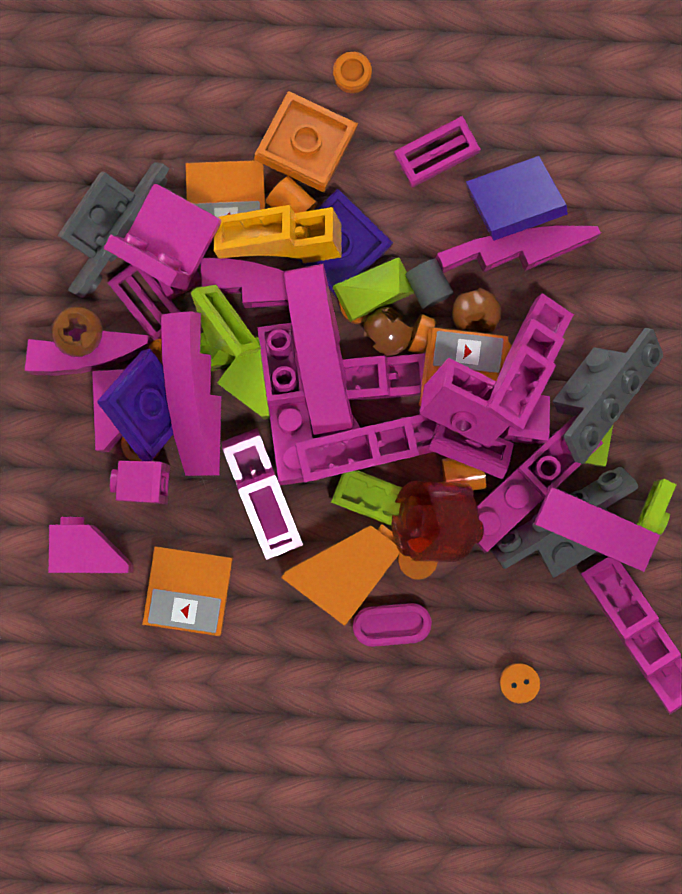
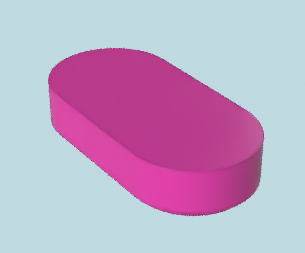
M415 603L371 606L357 613L353 621V632L359 642L371 647L417 643L428 636L432 621L428 611Z

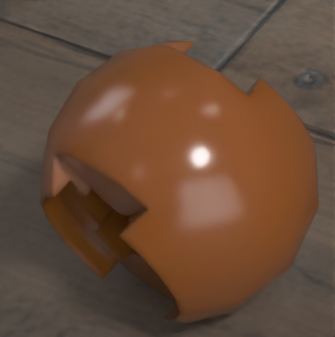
M478 288L476 291L465 294L461 293L452 306V320L457 329L461 331L492 333L501 320V306L495 295L485 289Z
M71 307L63 310L56 317L52 326V338L56 347L62 353L71 357H83L92 353L99 346L102 339V325L99 317L93 311L84 307ZM77 322L83 328H87V332L81 334L80 341H76V339L68 335V332L74 330V323Z
M391 307L376 309L368 316L364 323L363 335L364 337H370L375 342L373 347L385 356H392L401 353L408 347L412 340L413 327H408L401 322L403 316Z

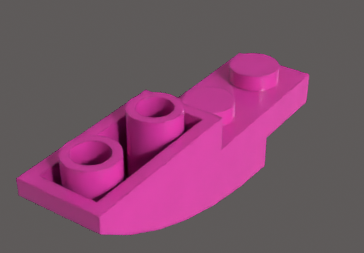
M292 323L257 327L260 346L262 347L260 350L279 486L302 483L304 480L295 443L311 440L313 435Z
M573 416L549 438V441L543 443L458 524L484 553L488 552L546 497L550 487L556 489L581 465V463L575 462L564 439L565 433L577 416ZM602 441L599 443L598 447L592 453H594L603 444Z

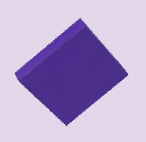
M539 156L466 181L468 193L493 241L568 215L567 204Z
M339 189L318 209L333 207L341 223L342 257L303 263L302 259H298L305 267L324 264L329 290L336 298L337 296L332 288L335 284L367 271L393 245V242Z
M151 349L142 350L99 398L97 403L141 461H152L173 435V429L166 398L163 365Z

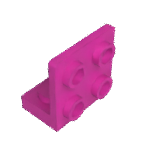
M154 184L126 237L121 238L110 235L103 249L170 287L186 290L221 224V219L168 189Z

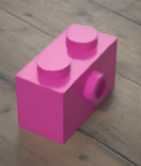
M450 358L442 364L424 385L419 414L489 448L510 426L486 410L496 381Z

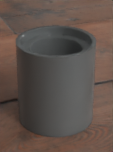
M436 258L414 267L405 274L422 309L432 307L454 294Z

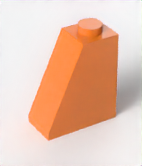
M382 524L378 529L370 525L287 570L281 578L345 626L403 550L396 545L400 537Z

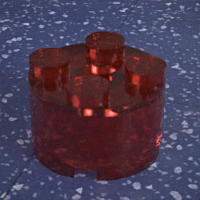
M411 481L398 493L395 503L401 504L399 514L392 515V533L395 544L403 556H410L412 561L457 562L464 559L470 553L474 544L482 540L484 525L479 520L477 504L473 497L472 487L469 484L442 481Z

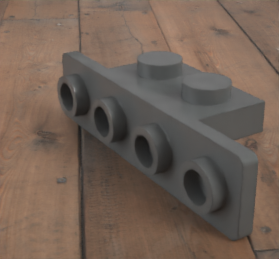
M154 162L134 192H131L107 173H99L58 234V237L89 258L68 291L83 298L86 293L91 294L96 290L103 277L100 272L108 261L113 262L117 258L116 255L103 249L110 235L121 238L125 237L129 229H131L152 186L158 184L165 187L167 183L165 176L170 168L163 163Z
M644 328L626 353L594 347L553 400L558 413L577 416L564 435V439L575 462L584 464L663 358L662 349L653 329Z
M617 467L614 470L603 473L598 480L569 495L607 511L606 508L635 491L639 486L636 480L623 467ZM538 513L527 523L513 531H509L490 549L492 555L504 569L537 550L547 571L553 578L597 552L535 525L534 522Z

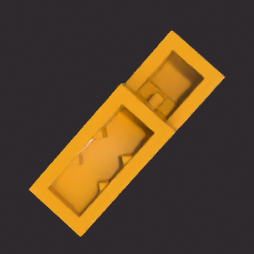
M290 205L218 217L221 219V224L214 236V252L219 259L241 256H279L302 259L303 263L342 257L341 223L333 207L294 213Z

